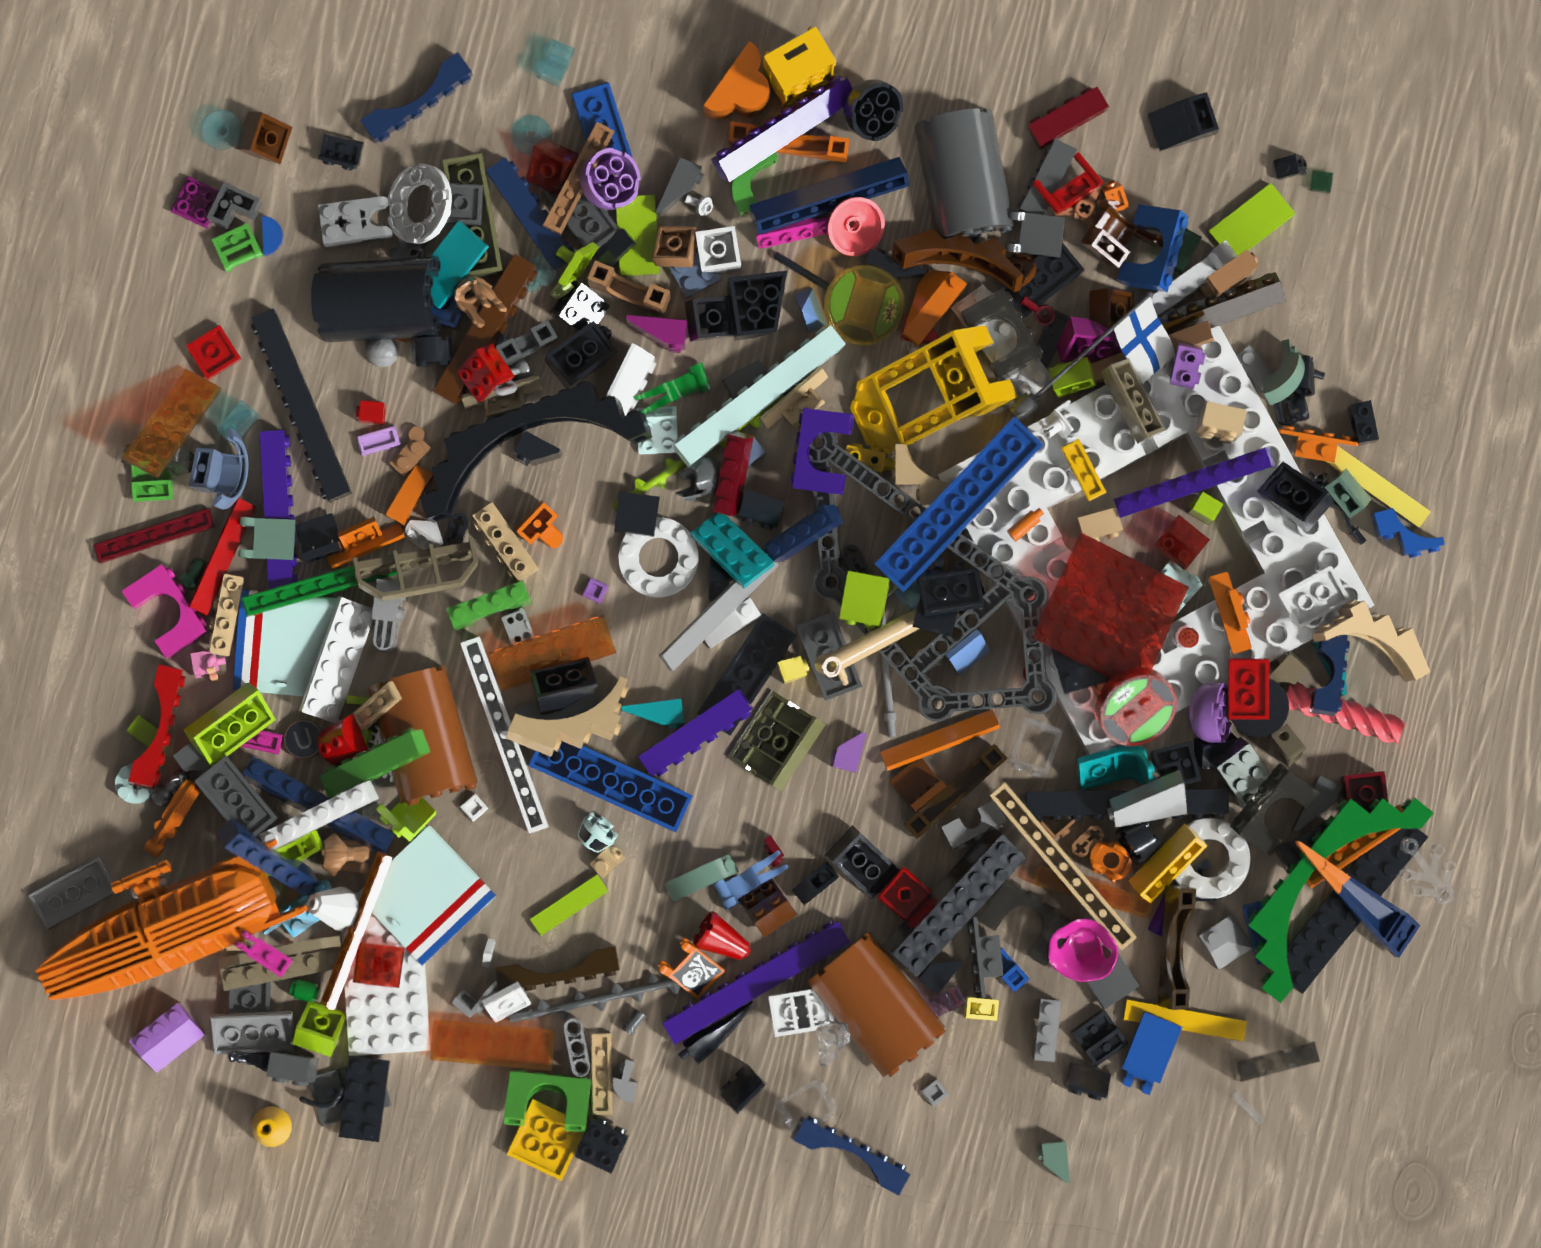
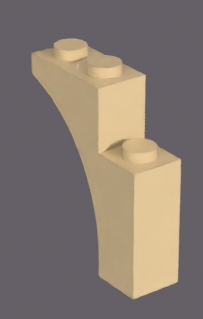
M895 444V448L892 449V459L895 461L896 469L892 470L893 481H896V485H920V489L916 490L917 501H920V505H931L951 483L940 481L927 474L913 460L906 444Z

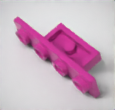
M814 217L760 235L756 233L758 247L762 249L827 234L829 217L814 220Z

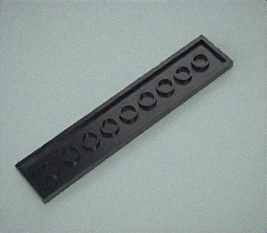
M1418 828L1400 829L1361 855L1346 874L1379 896H1382L1427 840L1428 836ZM1334 889L1287 946V962L1292 985L1301 994L1306 991L1360 923L1359 919Z

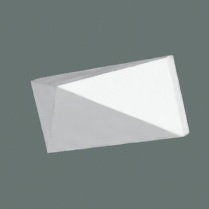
M410 520L404 530L405 538L422 550L429 549V544H433L434 548L442 547L443 545L437 522Z

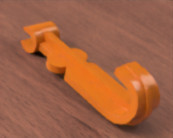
M186 780L179 787L162 815L163 820L155 822L154 828L157 832L153 838L148 840L143 848L157 858L161 855L167 838L172 839L177 835L175 827L181 825L200 793L201 789L195 782Z

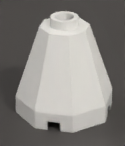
M337 887L317 892L311 895L307 902L308 912L333 929L343 931L345 927H351L354 924L359 912V905L355 904V899L358 900L357 894L346 887Z

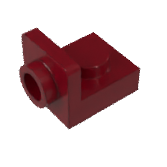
M770 835L764 839L766 842L763 845L769 855L778 850L781 853L768 865H772L774 868L783 862L782 857L785 855Z

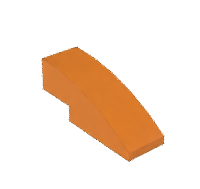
M416 465L396 495L386 516L405 526L434 474Z

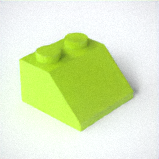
M308 1002L296 1027L293 1045L331 1057L340 1037L346 1013L336 1009H329L316 1002Z

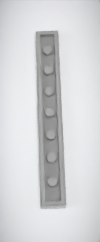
M774 562L772 568L746 588H743L734 580L659 654V657L669 671H674L779 564Z

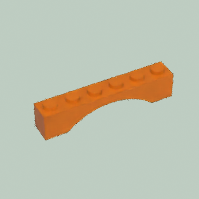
M731 121L729 146H732V142L736 139L749 135L748 132L758 126ZM800 135L777 150L776 153L846 163L850 139L835 136Z

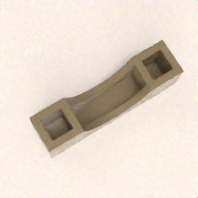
M1291 651L1288 655L1284 653L1277 660L1279 665L1275 669L1272 667L1269 669V678L1278 683L1289 682L1296 684L1309 670V667Z

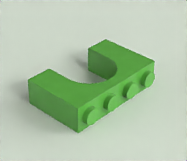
M522 580L446 609L453 628L456 631H460L476 625L475 622L483 617L507 609L517 610L531 605L532 601L527 587Z
M524 1070L510 1071L504 1124L525 1126L527 1105L531 1097L540 1091L552 1090L562 1095L567 1103L565 1131L585 1133L591 1090L590 1079L578 1076L571 1078L564 1074L552 1076L544 1072L532 1074Z

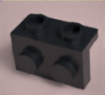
M326 132L318 160H321L326 165H341V168L345 170L356 169L360 165L364 142Z

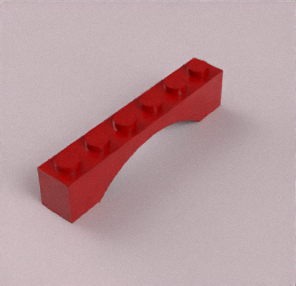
M158 665L154 686L161 703L160 725L150 747L133 762L128 780L132 785L153 790L155 785H159L161 773H158L159 767L164 765L166 754L163 753L164 748L169 746L171 734H168L170 726H174L176 715L173 714L174 709L179 707L181 696L178 695L180 687L184 688L186 676H183L184 673L181 669Z

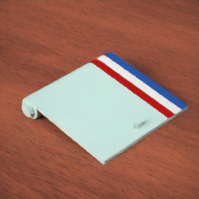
M424 826L417 834L418 836L390 862L372 909V913L422 966L496 897V894L431 826ZM363 889L357 893V897L359 899L361 897Z

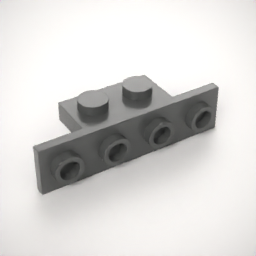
M972 917L969 920L970 922H967L968 934H971L972 942L969 943V950L974 958V962L971 963L972 973L976 976L974 993L978 995V998H986L984 978L1004 976L999 935L979 937L977 917Z

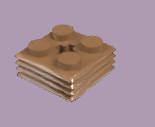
M659 226L652 255L655 266L693 267L697 248L695 232L698 231L696 227Z

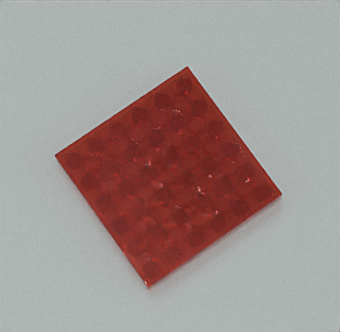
M1080 533L1031 638L1122 684L1135 679L1148 678L1189 586Z

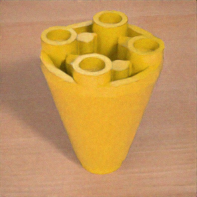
M276 1106L260 1109L254 1115L251 1122V1131L254 1138L266 1147H276L283 1144L289 1138L292 1131L290 1115ZM265 1125L270 1127V1131L267 1133L262 1129Z

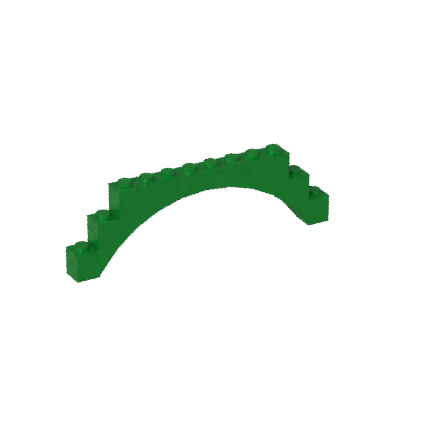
M1412 797L1411 800L1407 798L1401 805L1403 809L1401 812L1385 799H1375L1368 807L1370 809L1369 813L1352 799L1348 798L1347 801L1343 799L1336 808L1339 810L1334 817L1330 815L1325 821L1324 825L1326 827L1322 832L1317 831L1312 837L1311 841L1313 843L1309 848L1326 859L1345 844L1370 833L1389 829H1422L1434 812L1415 797ZM1302 851L1298 855L1300 857L1299 861L1296 864L1292 863L1285 871L1288 873L1283 880L1280 878L1273 886L1274 892L1270 896L1267 894L1260 902L1262 907L1258 911L1254 910L1247 918L1249 920L1247 925L1266 939L1264 943L1260 941L1255 947L1254 951L1256 953L1254 956L1272 970L1271 973L1267 972L1260 980L1262 983L1260 987L1279 1003L1293 989L1287 962V932L1291 912L1299 892L1316 869Z

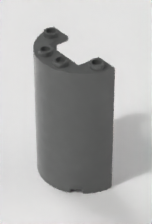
M979 108L956 110L932 116L930 122H926V120L918 122L915 125L934 230L944 240L958 234L970 236L974 234V231L980 230L982 233L991 232L994 229L995 231H1000V233L1011 232L1012 228H1014V222L1010 219L1011 206L993 111L984 109V112H980Z

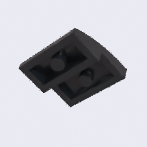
M1103 1009L1070 1031L1095 1067L1129 1044L1106 1010Z

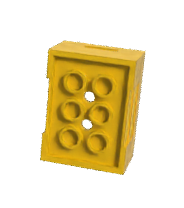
M809 26L807 32L770 53L768 50L765 51L763 75L768 80L772 91L784 109L799 98L812 93L814 88L827 84L828 80L835 76L834 66H836V59L817 27L811 28ZM802 44L806 45L807 50L786 60L784 54Z

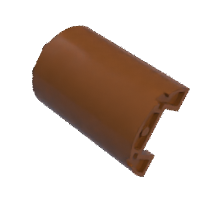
M441 666L437 670L436 667L411 672L391 678L385 683L379 682L368 687L370 697H372L387 682L393 681L402 698L377 720L383 743L386 744V739L390 737L402 736L401 732L410 728H413L414 731L422 729L431 751L392 771L401 804L407 803V806L418 804L419 799L430 795V798L442 796L443 791L449 790L450 793L461 791L463 787L465 791L477 787L478 780L445 666Z
M867 932L845 952L807 981L882 1077L886 1075L892 1077L900 1070L898 1067L906 1060L909 1063L919 1056L917 1052L921 1048L926 1050L934 1043L932 1040L934 1037L938 1039L946 1032L944 1029L945 1025L870 932Z

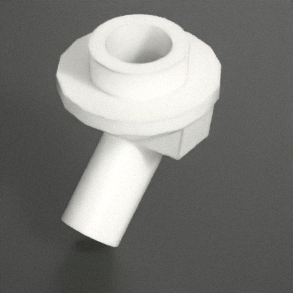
M687 195L684 201L695 206V212L700 216H706L713 208L712 199L709 197L701 196L699 200Z

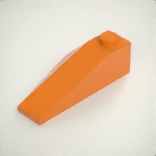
M929 270L917 285L916 294L912 301L911 310L902 335L919 346L958 299L967 283L953 272Z

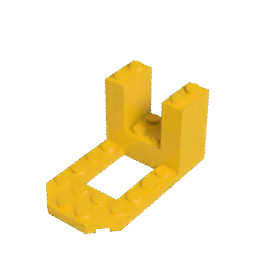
M986 325L953 330L858 381L855 389L857 392L855 399L852 400L850 409L865 443L871 447L882 448L883 452L892 454L895 444H906L909 446L958 420L988 414L1017 399L1018 396L1011 380L989 384L975 354L994 343ZM930 367L946 403L901 426L886 394V390Z

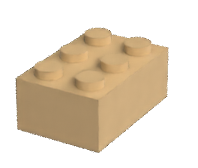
M1207 401L1200 409L1195 434H1200L1199 437L1211 440V437L1218 438L1221 443L1231 444V441L1235 442L1243 432L1247 410Z

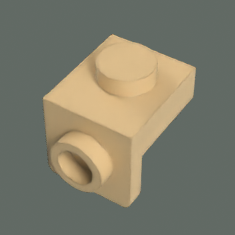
M613 844L602 851L590 865L602 878H605L625 859V856Z

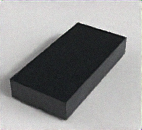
M621 228L595 256L601 263L613 267L636 242L626 229Z

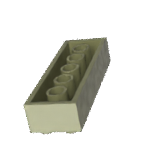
M482 153L442 160L444 173L449 183L483 185L481 226H466L483 240L489 248L465 278L469 276L484 278L503 274Z

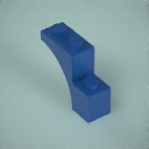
M1394 508L1371 515L1377 538L1383 537V540L1395 538V534H1397L1402 556L1409 555V559L1421 556L1420 552L1428 550V553L1440 551V547L1445 545L1443 537L1427 538L1409 531L1397 518Z

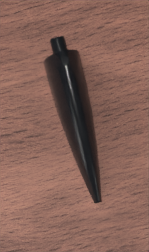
M750 1001L712 1026L698 1031L682 1043L685 1049L678 1053L682 1061L689 1055L693 1057L698 1065L704 1061L735 1030L753 1005V1001Z

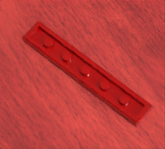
M240 498L235 501L190 600L189 608L203 615H208L222 584L223 575L227 573L247 528L240 525L241 517L251 518L256 506Z

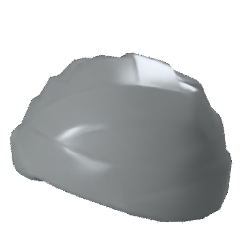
M393 339L371 340L366 348L367 359L378 367L390 366L399 356L398 345Z

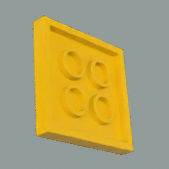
M533 1099L526 1112L525 1126L519 1127L507 1155L562 1181L584 1132L565 1131L566 1114Z

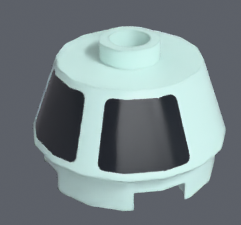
M591 812L583 818L578 831V837L588 849L601 852L615 843L618 833L612 831L614 826L602 815L597 818L594 816V812Z

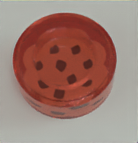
M1185 628L1178 635V642L1184 648H1192L1199 641V635L1193 628Z

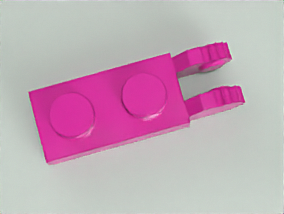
M243 931L241 935L247 940L252 941L254 945L251 949H248L244 944L236 941L234 946L247 953L248 957L274 974L282 977L293 960L260 938L257 939L248 932Z

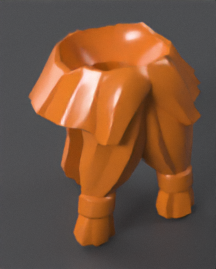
M1114 841L1098 842L1090 851L1091 870L1097 874H1103L1111 882L1115 883L1131 873L1132 860L1127 849ZM1109 852L1115 853L1119 857L1118 866L1112 869L1107 868L1103 863L1104 856Z

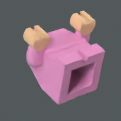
M206 651L191 653L196 679L202 678L204 674H209L211 682L218 681V675L215 673L219 670L218 665L226 664L225 656L217 657L216 654Z

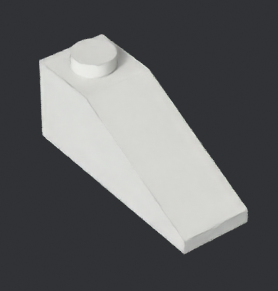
M751 598L741 603L705 639L709 648H712L761 617Z

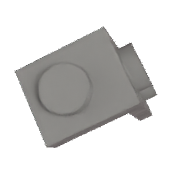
M494 981L479 1001L463 989L452 1001V1004L469 1018L475 1013L479 1015L485 1008L482 1000L496 993L494 988L498 983Z

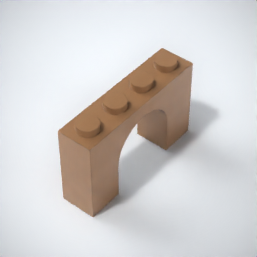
M1245 250L1209 275L1205 280L1207 283L1200 287L1198 292L1203 298L1211 294L1219 296L1230 287L1243 284L1250 279L1258 268V258L1253 252L1250 253L1248 250Z
M596 260L587 278L590 288L661 317L664 316L671 300L669 290L652 283L650 287L633 283L616 274L613 267Z

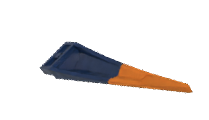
M1295 841L1301 851L1374 939L1394 957L1399 958L1420 925L1407 912L1368 889L1302 842Z

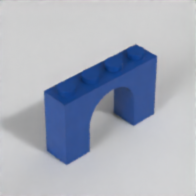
M1138 204L1133 223L1143 230L1161 232L1163 248L1158 257L1149 263L1139 264L1124 261L1117 280L1125 286L1168 292L1169 286L1172 284L1174 267H1176L1178 262V253L1183 244V235L1188 226L1189 216L1181 210Z

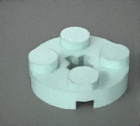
M132 763L120 769L115 779V788L119 797L126 802L140 804L148 800L154 790L137 786V789H133V786L128 782Z

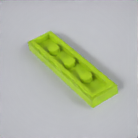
M597 874L530 920L542 936L607 893L608 889Z

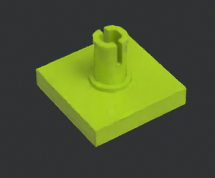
M592 242L579 249L575 254L564 245L561 246L556 255L569 265L558 283L565 287L580 278L599 246Z

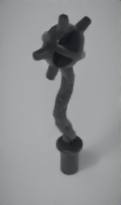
M1310 471L1308 474L1311 480L1326 489L1325 486L1328 484L1326 479L1327 473L1315 475ZM1333 500L1331 506L1337 508L1342 513L1350 530L1349 535H1353L1358 543L1362 545L1367 540L1358 530L1359 527L1353 526L1351 519L1339 504Z

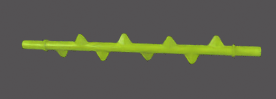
M781 398L776 399L736 431L741 430L748 424L756 428L760 427L759 417L777 404ZM724 439L718 445L725 448L726 439ZM667 458L665 470L647 482L638 478L635 479V489L629 493L643 494L655 485L665 489L666 478L686 466L682 459L676 462ZM618 501L612 504L615 511H617Z

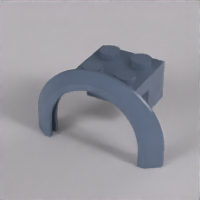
M228 427L226 439L235 445L238 455L220 453L215 449L196 447L189 487L199 492L215 493L213 506L219 509H228L235 503L244 490L248 476V454L240 434Z

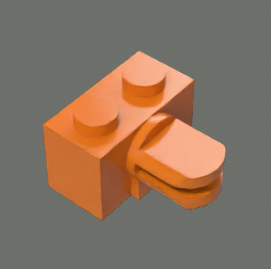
M543 500L515 527V531L530 545L537 538H540L550 548H557L563 542L562 533L552 524L558 515Z

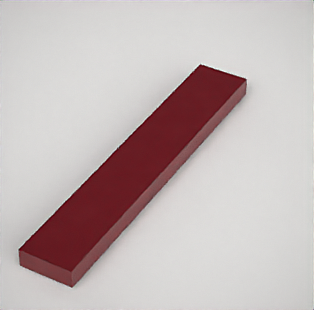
M206 508L93 544L98 562L102 564L215 528L210 509Z

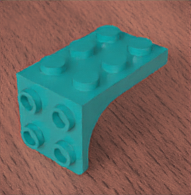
M1139 742L1123 744L1076 758L1078 782L1081 791L1122 779L1136 780L1143 785L1154 781L1152 773H1155L1153 763L1151 761L1148 762L1146 749L1144 747L1141 748Z

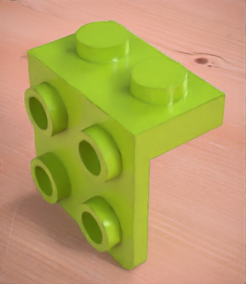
M424 798L419 799L418 804L407 806V803L401 804L399 802L391 811L383 804L376 808L381 814L379 819L387 826L391 824L393 826L391 830L398 837L403 835L409 842L436 815V810Z

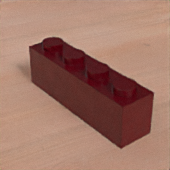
M1098 86L1093 89L1091 87L1086 88L1081 92V96L1077 98L1074 96L1064 101L1065 105L1060 108L1055 106L1048 110L1047 115L1044 117L1037 116L1030 121L1027 130L1039 150L1047 146L1049 142H1054L1055 139L1061 138L1108 111L1109 105Z
M738 431L727 434L713 512L728 516L739 513L754 439L753 435Z

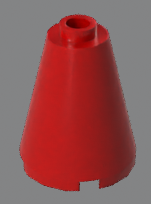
M714 911L709 912L699 926V935L695 934L693 944L698 949L737 960L747 958L751 951L750 943Z

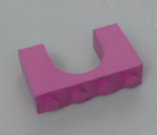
M161 564L122 590V593L134 609L139 608L159 595L172 596L178 602L180 607L179 622L172 630L155 640L165 658L170 659L209 633L206 629L209 625L203 616L199 618L195 610L188 607L190 600L188 601L184 595L187 592L181 583L177 584L173 579L176 576L173 570Z

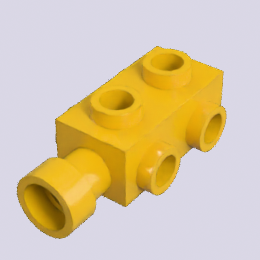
M852 443L851 446L847 445L846 450L851 454L857 453L859 455L858 459L879 474H883V470L891 471L892 473V470L896 469L895 461L886 458V453L883 452L882 448L871 447L870 450L863 448L864 445ZM873 457L878 458L877 464L871 463Z

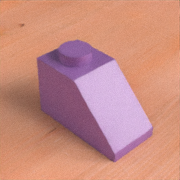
M862 732L838 746L837 751H832L830 762H833L834 768L853 773L857 772L867 733Z

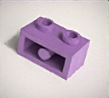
M1178 342L1169 380L1171 385L1194 389L1195 384H1199L1201 373L1198 372L1199 365L1204 364L1206 353H1202V347Z

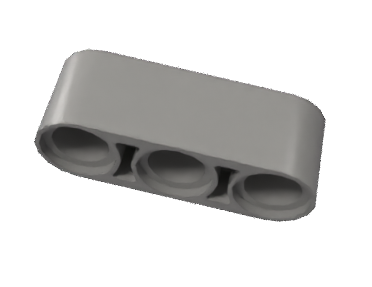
M571 1017L564 1024L567 1049L572 1072L578 1077H583L590 1070V1059L584 1028L579 1018ZM576 1022L579 1025V1030L571 1032L568 1029V1023ZM580 1042L583 1049L580 1052L573 1051L572 1043ZM577 1062H584L587 1069L584 1072H579L576 1070L575 1065Z

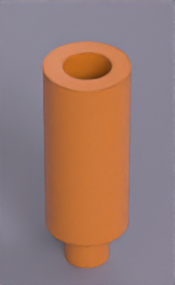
M1040 508L1034 512L1030 510L1009 528L1007 533L1017 542L1040 522L1039 518L1044 512Z

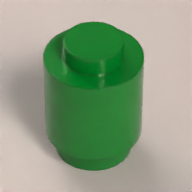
M298 979L292 981L289 994L294 996V999L314 1003L320 997L321 988H318V983Z

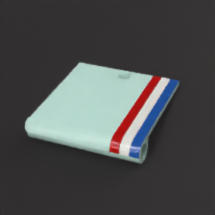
M242 589L239 605L233 690H238L248 682L262 693L304 696L338 598L317 597L247 617L241 597L262 591Z

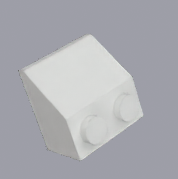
M735 226L695 232L701 272L722 273L741 269Z

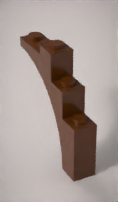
M932 228L894 242L892 258L902 269L925 264L963 266L992 276L1005 284L1013 292L1021 290L1023 274L1005 257L1006 248L996 238L974 244L967 236L959 234L944 240Z

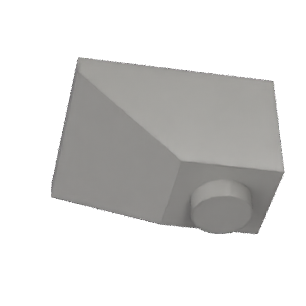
M1231 914L1197 935L1218 970L1253 949Z

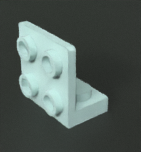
M676 406L660 407L646 413L645 415L653 438L638 443L639 454L676 453L673 449L676 444L675 440L678 438ZM637 408L636 410L642 411L645 408Z

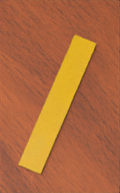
M1126 1000L1123 1020L1140 1022L1145 1011L1182 1026L1183 1031L1244 1041L1247 1021L1187 1010H1170L1154 1004Z

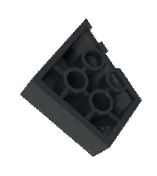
M788 270L728 278L726 285L731 301L735 341L753 339L777 332Z

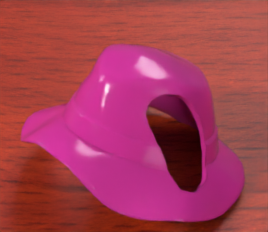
M1089 919L1076 920L1058 929L1051 937L1049 943V962L1052 967L1063 976L1075 981L1089 982L1107 977L1112 972L1118 959V946L1115 940L1101 924ZM1059 938H1066L1062 946L1058 948L1057 940ZM1101 941L1104 947L1109 948L1111 950V954L1108 959H1105V956L1103 954Z

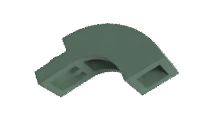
M1289 339L1281 341L1283 363L1279 370L1271 376L1262 378L1264 395L1270 405L1276 404L1292 394L1299 386L1304 375L1305 363L1297 347L1292 346Z

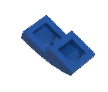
M1000 947L1004 975L1000 977L1016 992L1029 980V977L1005 950Z

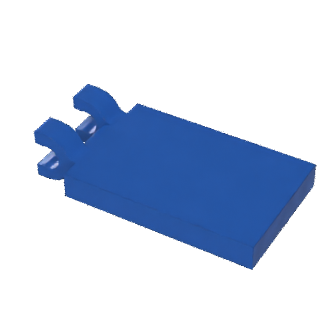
M1144 1011L1121 1067L1127 1070L1122 1080L1123 1085L1131 1088L1134 1077L1144 1080L1141 1087L1142 1093L1150 1095L1153 1083L1157 1082L1160 1084L1182 1026Z

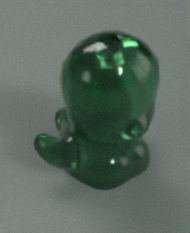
M201 558L192 559L186 569V574L184 572L180 574L179 582L190 590L195 591L207 562Z

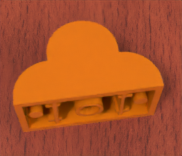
M750 41L704 104V114L714 120H723L730 117L734 112L744 117H756L767 108L769 103V83L761 73V54L755 44Z

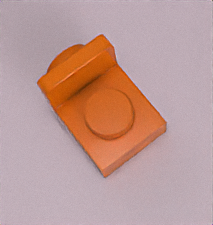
M1114 180L1106 182L1101 190L1104 198L1120 202L1119 205H1114L1117 211L1129 208L1123 185Z

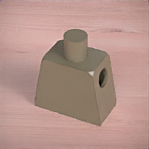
M1288 724L1270 735V742L1288 767L1305 756L1307 748ZM1285 737L1287 740L1282 741L1280 738Z

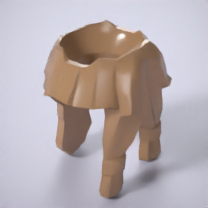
M469 276L462 279L454 289L457 307L465 312L472 323L479 328L485 325V321L476 312L481 305L487 308L491 307L486 298L491 300L500 311L507 312V308L497 298L492 290V286L480 277ZM472 289L473 293L464 297L465 294Z
M335 832L323 841L325 848L322 849V868L333 877L336 876L338 871L368 875L370 867L369 864L364 863L369 859L370 850L368 847L357 841H342Z

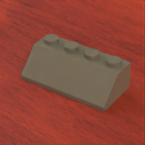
M1130 359L1117 362L1102 371L1104 382L1109 386L1113 394V400L1118 404L1122 417L1127 422L1131 435L1137 444L1165 431Z

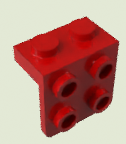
M493 344L476 349L458 370V375L477 402L484 401L497 385L511 381L515 376Z

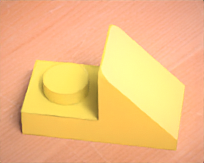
M965 997L963 1018L997 1021L999 1000Z

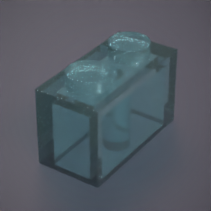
M241 400L216 431L226 439L228 427L236 430L242 438L260 415Z

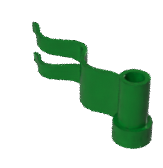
M701 362L688 368L689 373L635 396L634 399L636 401L666 392L665 396L641 412L643 414L649 413L698 390L701 393L711 390L712 387L704 372L706 369Z

